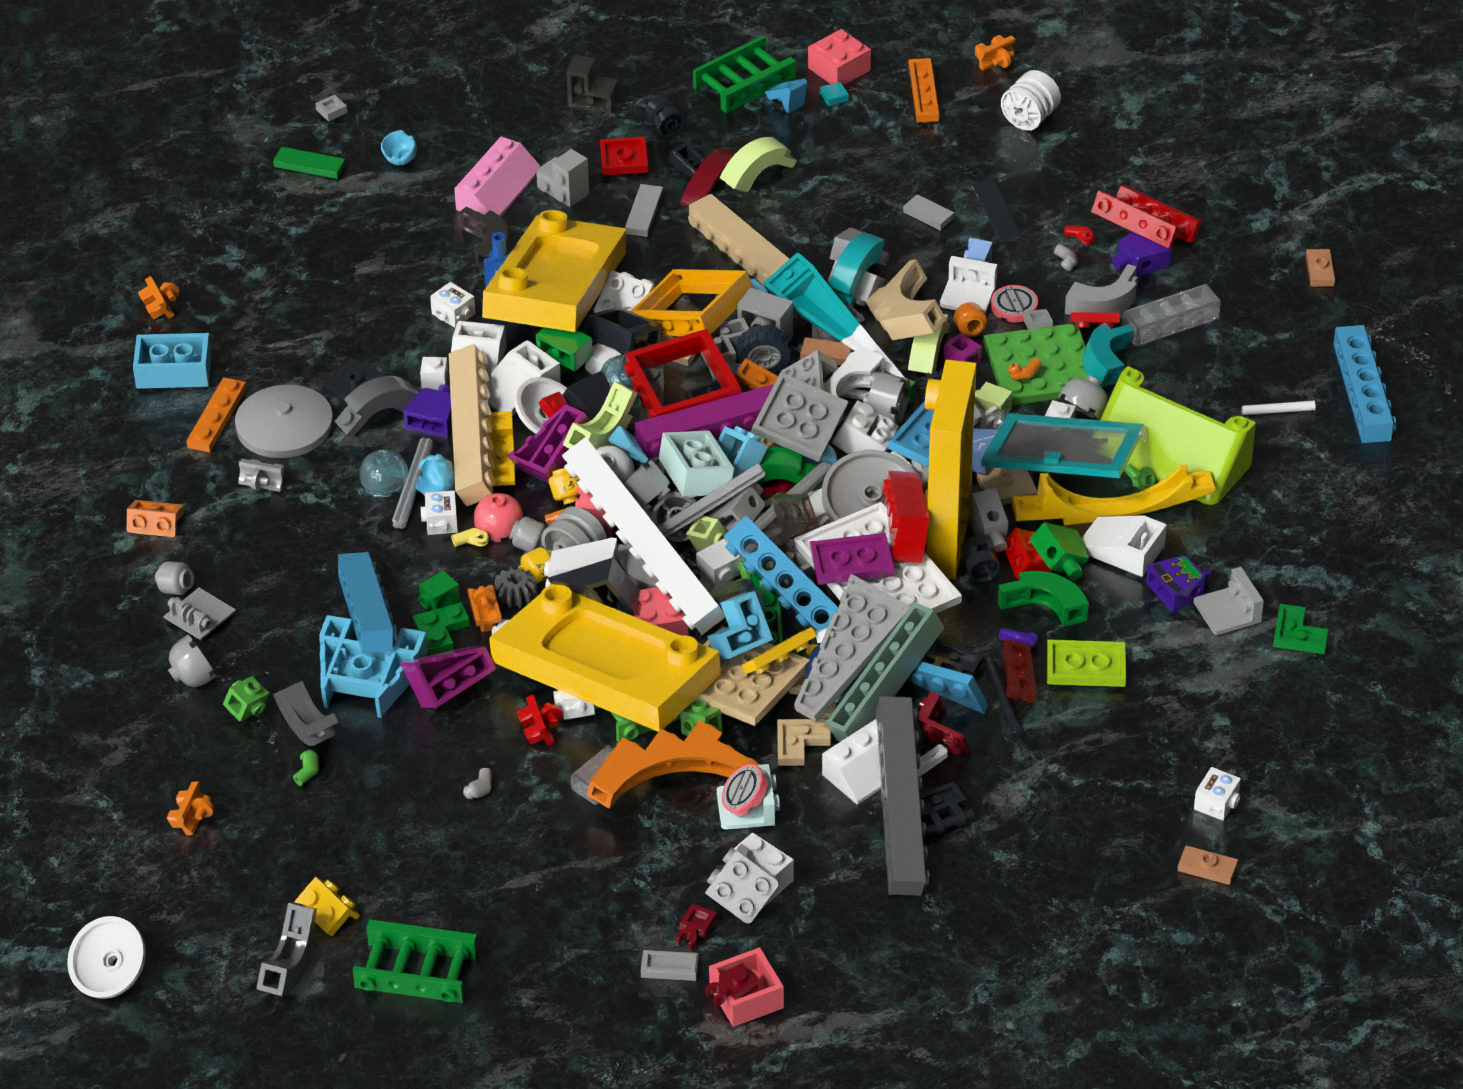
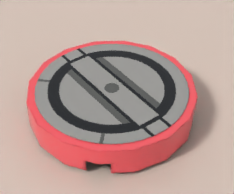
M1008 285L999 288L993 293L991 309L996 317L1000 319L1003 317L1007 318L1008 322H1023L1024 311L1038 310V298L1027 287Z
M748 764L738 768L728 778L722 792V804L727 811L736 816L746 815L752 806L756 808L761 803L768 787V779L765 778L766 773L764 770L756 765Z

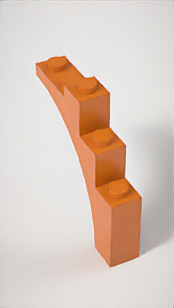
M699 720L685 741L680 740L673 733L660 729L646 750L642 749L637 743L622 737L591 779L587 796L610 808L621 795L632 787L655 776L672 772L698 771L730 777L738 768L744 765L753 764L758 766L760 764L754 759L747 758L735 751L731 746L721 743L722 732L718 731L714 726Z

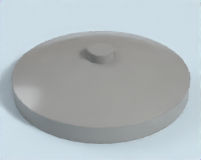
M278 385L262 389L248 397L237 410L235 426L240 442L250 451L271 458H289L308 453L320 446L331 433L333 415L329 402L317 391L299 385Z
M862 450L850 453L835 462L824 478L822 485L824 511L829 520L834 522L879 502L884 504L885 494H882L883 479H887L888 470L915 472V470L902 458L889 452Z

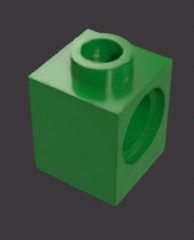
M444 571L419 584V602L426 610L431 611L460 602L459 584Z

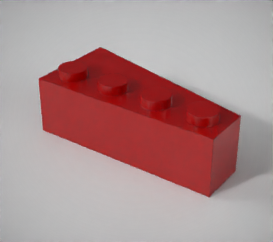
M888 470V477L883 479L882 494H885L884 504L887 507L892 561L923 563L930 516L919 473Z

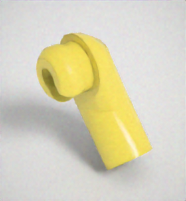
M477 528L451 535L455 547L466 543L482 547L489 542L488 533Z

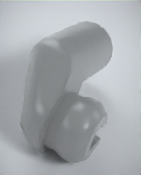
M1062 244L1056 246L1054 253L1064 259L1061 262V266L1065 270L1071 271L1078 264L1076 254Z
M480 769L479 779L470 782L469 785L464 787L463 793L467 799L480 798L491 791V769Z

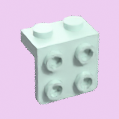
M769 764L758 765L766 773L765 778L768 779V787L761 803L756 808L752 806L746 815L736 816L727 811L722 804L724 786L717 788L720 822L723 829L775 825V811L780 810L778 794L773 795V791L777 790L775 774L770 775Z

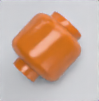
M966 302L956 309L954 321L958 330L963 335L975 337L984 332L987 327V317L978 304Z

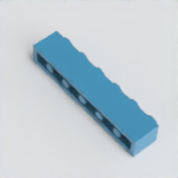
M369 552L338 554V577L361 653L393 651V641H397L396 625H393L392 613L389 612L388 600L385 599L384 588L381 586L380 575L377 574L375 561L371 562Z

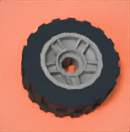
M770 325L751 327L746 332H743L737 340L738 363L740 364L746 358L775 374L778 371H782L788 365V361H790L788 336L778 327Z

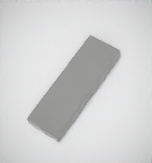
M640 184L625 229H627L626 234L648 237L663 195V187Z

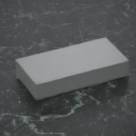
M918 194L903 206L904 213L938 230H942L954 219V212Z
M643 950L641 978L696 981L698 953Z

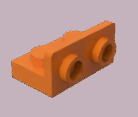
M135 500L127 508V532L174 537L177 532V521L184 513V505Z

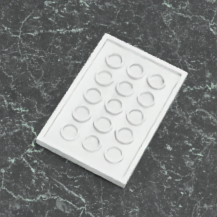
M879 502L794 538V546L813 569L810 541L886 533L891 553L887 508L882 502ZM925 552L923 563L893 561L894 576L863 579V581L909 606L916 602L934 610L935 613L948 609L962 601V595ZM848 581L827 584L839 600L849 585Z

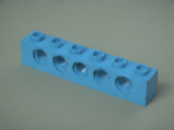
M1364 325L1336 327L1333 345L1362 443L1391 441L1392 431L1396 430L1395 416H1391L1390 400H1386L1385 383H1381V369L1376 367V352L1371 350V336L1366 334Z
M745 516L724 536L727 543L725 548L734 557L739 555L745 561L743 566L752 575L756 572L762 578L760 583L769 592L774 590L780 596L777 600L785 609L789 610L792 608L797 613L795 618L803 627L806 628L809 625L815 632L828 628L832 616L837 612L838 607ZM749 544L758 545V549L754 553H747L745 549ZM768 561L776 563L775 568L770 571L764 570L763 565ZM784 579H792L794 581L790 588L785 589L780 586ZM803 596L811 598V602L807 606H800L798 600ZM820 614H826L829 616V619L824 624H818L815 622L816 617Z

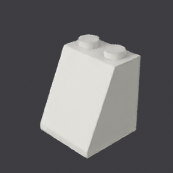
M617 538L553 550L550 561L545 562L544 575L549 578L612 557L618 563ZM548 578L546 580V587L551 585Z

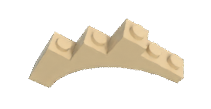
M916 259L910 260L885 287L878 288L866 300L877 321L879 320L883 329L887 330L892 340L934 333L946 320L936 300H913L918 289L927 280Z

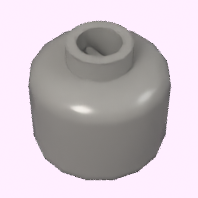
M523 517L521 520L517 519L509 538L512 539L513 546L526 552H530L538 547L543 548L541 535L545 530V525L529 517Z
M168 561L164 562L157 570L155 581L161 592L182 595L193 586L194 574L188 564Z

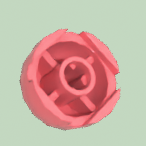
M495 493L480 500L474 512L475 527L487 532L489 541L501 542V538L510 536L516 520L523 518V511L518 501L512 496L503 493Z

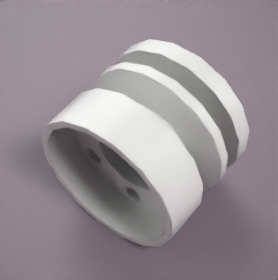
M1030 70L1024 73L1004 93L1001 98V108L1005 117L1015 127L1022 130H1033L1058 107L1061 101V94L1057 84L1051 77L1041 71Z

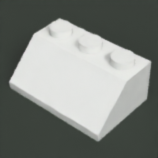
M876 719L822 753V775L857 805L881 790Z

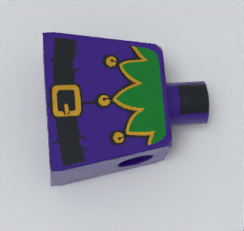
M1179 556L1148 565L1146 583L1174 613L1193 602L1195 597L1203 595L1205 578L1211 576V569L1206 562L1195 566L1187 556Z

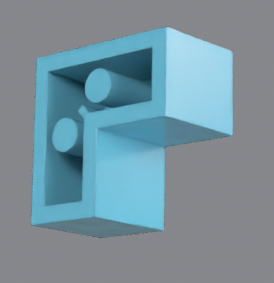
M755 591L742 593L721 602L720 604L729 627L707 636L711 647L719 651L720 660L732 658L773 640Z

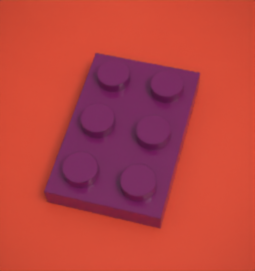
M886 533L810 541V552L818 585L846 582L851 574L861 580L894 576V565Z

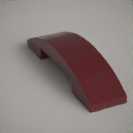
M718 148L709 154L691 178L680 204L689 207L690 204L711 194L712 189L721 179L720 176L726 165L736 153Z

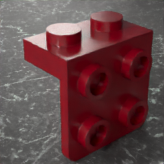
M930 691L928 697H924L918 707L917 722L924 738L935 745H938L939 742L947 745V749L956 755L961 756L962 753L969 755L971 749L966 737L941 725L947 710L940 695Z

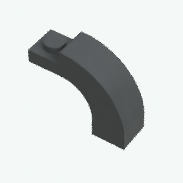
M382 376L374 378L358 386L344 399L348 406L335 422L347 436L353 438L373 414L386 408H395L403 412L419 392L410 382L400 377Z
M303 681L273 694L285 720L305 744L314 746L336 735L332 728V725L338 723L335 714L332 713L324 716L318 711Z
M296 902L288 903L279 945L273 956L261 963L257 990L284 996L296 986L306 968L315 941L316 933H313L317 908Z

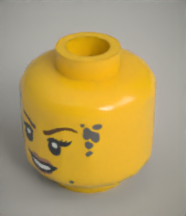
M565 468L553 471V476L549 478V485L554 500H563L564 505L576 502L577 496H579L577 482L580 478L578 476L572 478Z
M538 547L525 553L521 557V565L518 569L522 567L523 571L530 570L537 584L547 580L548 576L544 575L545 562L550 561L552 551Z

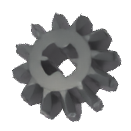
M510 567L508 572L501 570L500 576H496L494 592L496 599H499L501 605L507 604L509 609L513 606L521 608L522 604L528 605L532 599H535L537 582L530 570L523 571L522 567L514 570Z

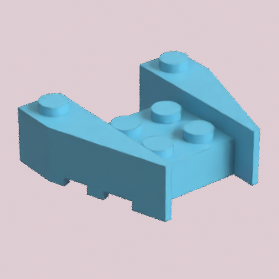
M327 615L319 634L321 692L324 708H328L335 691L375 698L377 717H382L410 685L399 662L427 656L426 632L401 628L393 651L361 653L358 641L354 640L352 619Z

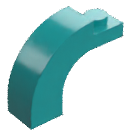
M866 232L854 237L846 246L836 263L829 282V286L851 313L860 281L871 265L880 262L885 242L884 239Z
M1105 323L1097 327L1091 334L1083 352L1082 363L1087 375L1101 381V388L1117 383L1124 368V364L1113 352L1127 348L1134 333V329L1130 325L1111 329Z

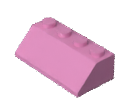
M500 137L455 187L456 210L496 223L536 178V170L541 166L521 143Z

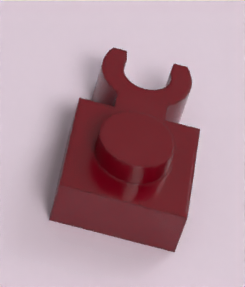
M691 904L680 922V931L676 934V945L679 946L683 940H690L689 950H694L697 946V936L706 938L717 920V913Z
M741 963L720 974L719 982L708 984L705 987L706 995L708 997L713 993H717L718 995L714 996V1005L719 1006L730 995L734 1000H737L757 989L758 980Z

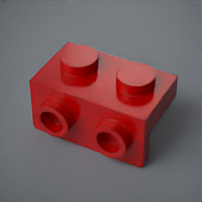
M1015 528L1005 540L1007 543L1005 552L1016 579H1019L1020 572L1029 570L1049 573L1053 571L1048 568L1029 540L1035 531L1030 532Z

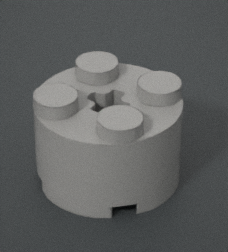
M873 372L870 379V393L865 394L863 403L870 405L874 411L890 418L894 424L898 425L897 421H902L907 409L909 397H906L905 391L906 389L910 390V380L883 372Z
M652 459L647 462L650 467L647 469L643 466L622 482L644 512L651 507L648 502L654 497L660 499L670 491L668 485L671 482Z

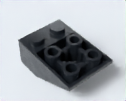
M613 557L548 578L551 584L567 586L574 593L626 614L635 613L640 590Z

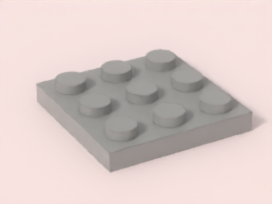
M780 372L752 427L751 433L819 462L847 407L848 401Z

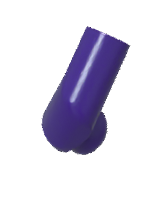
M1002 628L999 632L1000 640L1013 643L1026 650L1035 648L1039 641L1038 636L1034 632L1024 633L1007 628Z

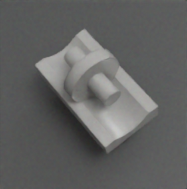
M241 459L239 461L240 476L238 484L251 486L252 490L257 491L260 488L278 492L283 489V465L262 463L260 460Z

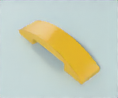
M512 411L491 412L489 422L492 427L490 440L493 445V450H491V457L494 462L492 475L495 485L493 486L515 485V465L507 456L514 451Z

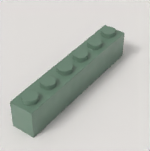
M916 602L911 605L825 722L837 741H843L875 720L880 696L894 697L945 628L934 610Z

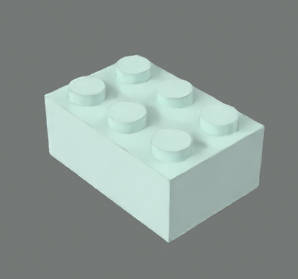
M710 431L667 432L662 434L659 460L682 496L694 498L696 496L708 495L732 480L734 467Z

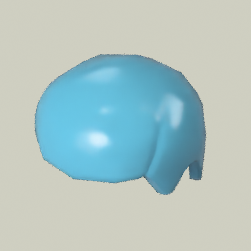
M402 130L390 133L381 143V151L390 163L398 166L408 164L415 158L418 151L414 138L408 136Z

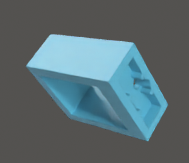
M725 426L717 443L734 467L732 477L734 479L754 465L760 464L768 447L759 443L760 437L738 426H735L734 430Z

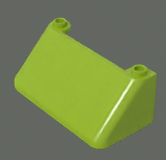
M1127 366L1121 372L1100 421L1144 424V427L1139 432L1138 443L1127 465L1132 464L1138 472L1145 467L1151 468L1157 483L1168 477L1180 465H1187V472L1210 471L1215 485V492L1195 500L1208 505L1220 502L1252 464L1256 422L1242 416L1231 417L1225 424L1142 388L1144 375L1140 371ZM1094 433L1091 441V450L1094 454L1112 462L1125 436Z

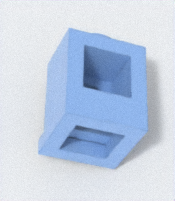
M969 238L968 250L965 251L964 258L991 263L992 242Z

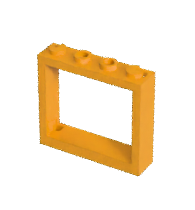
M673 269L631 312L662 324L661 336H684L703 329H708L709 333L712 334L737 309V304L750 287L753 288L747 271ZM682 293L719 294L703 311L666 310Z

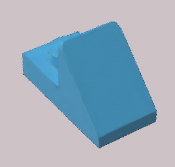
M804 78L783 82L765 93L768 100L778 99V101H782L786 112L791 113L804 105L807 81Z

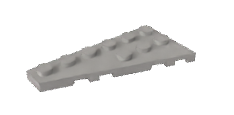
M852 574L849 577V585L846 592H843L840 598L839 608L833 614L822 639L819 654L812 662V670L809 677L805 679L794 704L796 711L815 722L819 720L872 660L911 607Z

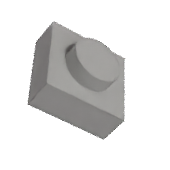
M332 95L317 102L316 110L325 119L330 121L346 114L347 106L336 95Z
M1047 309L1024 311L1023 320L1029 331L1039 330L1042 327H1053V320Z

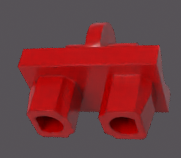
M534 695L527 697L528 706L517 711L524 727L534 722L536 723L524 729L527 739L531 745L543 739L548 746L555 743L549 725L552 727L558 725V721L563 716L561 708L557 705L546 703L542 709L541 706H538Z

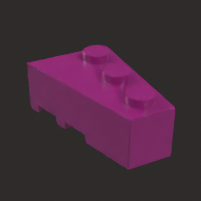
M565 404L542 424L544 427L533 437L530 435L525 439L526 443L516 452L512 451L507 456L519 470L549 483V478L553 476L552 472L565 468L564 466L567 464L562 455L569 448L564 446L563 443L572 423L585 424L591 420L584 412Z
M470 646L399 662L423 708L439 707L496 670L485 646Z

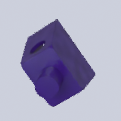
M1132 232L1120 239L1118 255L1112 257V263L1117 270L1126 267L1128 264L1137 266L1136 275L1140 276L1169 268L1171 266L1172 249Z
M440 385L437 390L422 388L403 411L405 429L448 438L452 429L450 387Z

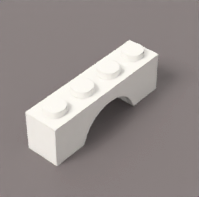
M860 345L854 352L848 355L846 361L833 372L830 379L823 383L824 391L841 397L845 392L854 388H871L870 379L872 373H885L884 356Z

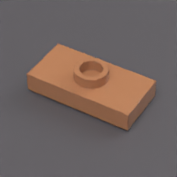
M1307 249L1306 261L1310 286H1334L1335 278L1330 249Z
M1185 846L1178 864V871L1230 885L1238 865V859Z

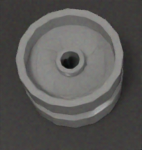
M572 506L564 509L541 535L543 547L551 551L607 539L604 528L596 517L582 508Z

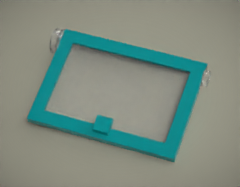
M998 410L994 422V429L998 431L981 459V466L1120 478L1138 441L1146 442L1148 430L1147 427H1144V424L1007 414V411Z

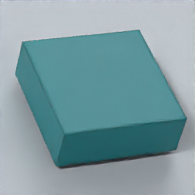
M841 82L820 87V94L828 106L849 101V94Z

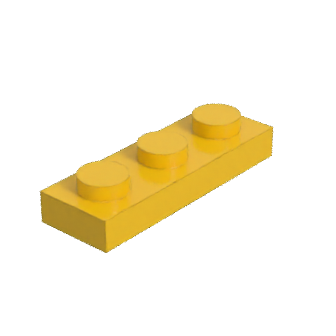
M812 627L745 662L741 667L745 674L752 671L760 674L771 668L769 663L773 660L779 663L789 658V651L795 649L796 652H799L810 646L808 641L817 635Z

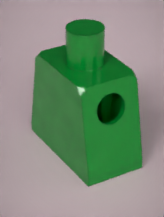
M1044 522L1030 537V542L1048 568L1066 573L1070 580L1080 578L1083 574L1081 567L1088 561L1089 556L1078 531Z

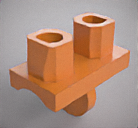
M998 35L991 40V45L989 46L983 43L976 45L975 56L979 59V68L984 71L998 64L1003 68L1010 66L1011 58L1015 56L1013 49L1015 38L1013 36L1003 38L1001 35Z
M151 276L145 279L148 286L139 291L138 294L146 305L145 307L151 317L155 320L164 313L168 319L175 316L167 301L173 302L179 295L178 286L172 282H164L159 288Z
M488 585L487 587L480 586L477 590L473 588L468 589L476 626H480L482 632L491 631L496 626V623L502 622L493 585Z
M191 782L188 790L179 791L176 799L180 808L179 810H170L167 820L172 828H182L186 835H193L200 820L203 817L212 816L215 809L214 805L210 802L211 798L201 792L199 782Z

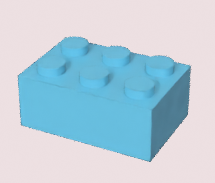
M209 333L137 335L133 362L136 388L208 387L212 357Z

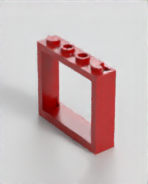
M708 329L625 353L626 364H623V367L626 371V377H631L633 390L637 393L639 392L642 407L648 409L649 419L741 393V387ZM702 352L722 389L662 407L642 370Z

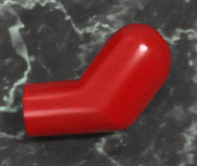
M1065 225L1064 237H1076L1085 245H1090L1095 241V234L1087 226Z

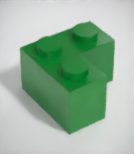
M544 327L536 334L537 347L560 363V377L569 369L576 371L593 356L592 338L577 330L576 332Z

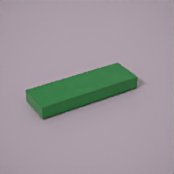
M281 147L273 160V164L277 168L338 179L345 167V159Z

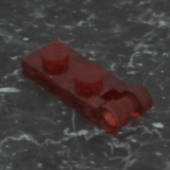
M1006 639L1002 645L1008 685L1006 696L1013 699L1020 697L1025 702L1033 703L1036 697V684L1030 645Z

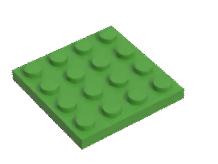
M1075 323L1053 326L1052 328L1042 327L1039 330L1033 331L1028 329L984 335V345L999 387L1012 391L1011 405L1058 399L1062 388L1068 381L1077 377L1085 379L1088 377L1082 363V356L1086 347L1080 330L1076 327ZM1033 358H1037L1042 362L1041 368L1031 379L1014 380L1009 376L1008 367L1013 363H1018L1023 368Z

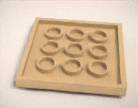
M722 625L716 632H719L728 627ZM708 639L703 645L712 648ZM764 643L732 658L720 660L721 676L694 701H705L707 706L719 708L722 713L755 726L806 673V667L810 659L789 652V658L779 663L773 660L769 663L771 668L760 674H756L755 671L745 674L741 667L742 664L774 647L772 644Z

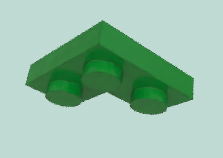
M461 602L413 616L416 630L426 632L429 656L454 650L453 642L448 632L470 626L468 615Z
M1280 604L1273 647L1325 654L1328 629L1303 626L1305 607Z

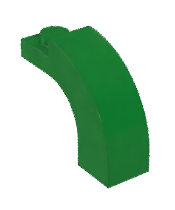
M768 447L759 464L765 472V477L756 483L761 485L768 480L784 479L797 484L816 466L803 461L801 454L788 448Z
M1026 571L1019 573V581L999 585L998 604L1001 610L1034 603L1045 605L1054 610L1063 627L1088 620L1089 603L1078 586L1060 575L1043 571Z

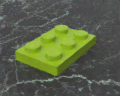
M1048 640L1047 684L1125 687V642Z

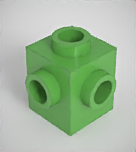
M251 676L243 681H236L230 687L223 705L239 721H242L252 715H259L265 709V702L269 692Z
M693 701L681 712V731L684 735L688 736L699 720L723 732L721 709L707 706L705 701Z

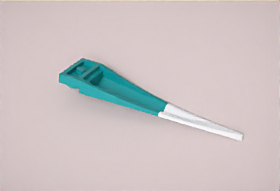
M797 252L763 282L765 288L773 295L793 301V311L854 351L861 345L884 356L885 371L891 375L905 378L846 308L815 267Z

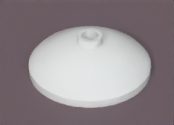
M535 377L524 381L516 391V411L526 427L535 434L544 427L542 424L549 419L539 406L540 400L556 392L563 394L567 389L564 385L549 378Z
M114 916L98 918L87 924L74 938L68 954V971L74 985L88 996L99 999L112 998L129 989L139 977L145 962L146 951L141 933L127 920ZM117 958V963L113 966V961Z

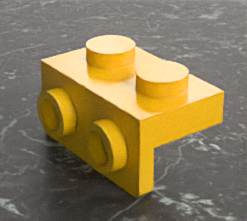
M315 877L294 902L317 908L315 922L328 935L333 936L349 916L357 920L360 915L354 910L356 904L345 895L341 897L338 894L340 889L332 881L327 879L323 882Z

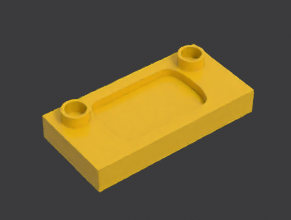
M558 210L541 212L540 215L534 218L483 291V318L576 332L605 287L611 270L615 271L625 255L627 229L567 220V214Z
M946 360L941 380L928 379L925 396V409L934 410L930 426L928 489L925 490L924 494L930 516L926 554L947 579L956 580L961 557L960 547L965 539L971 504L976 363Z
M551 584L543 589L541 594L489 637L493 663L658 732L660 729H664L721 676L720 653L718 650L698 643L693 637L678 635L574 593L564 585Z

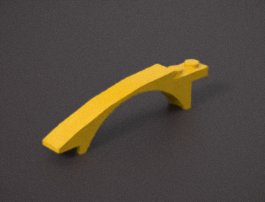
M1180 465L1164 480L1143 491L1122 497L1092 498L1072 493L1058 485L1048 473H1040L1037 495L1014 496L1012 498V507L1016 521L1062 518L1064 525L1091 523L1097 517L1134 516L1187 502L1215 492V485L1210 471L1187 472V465Z

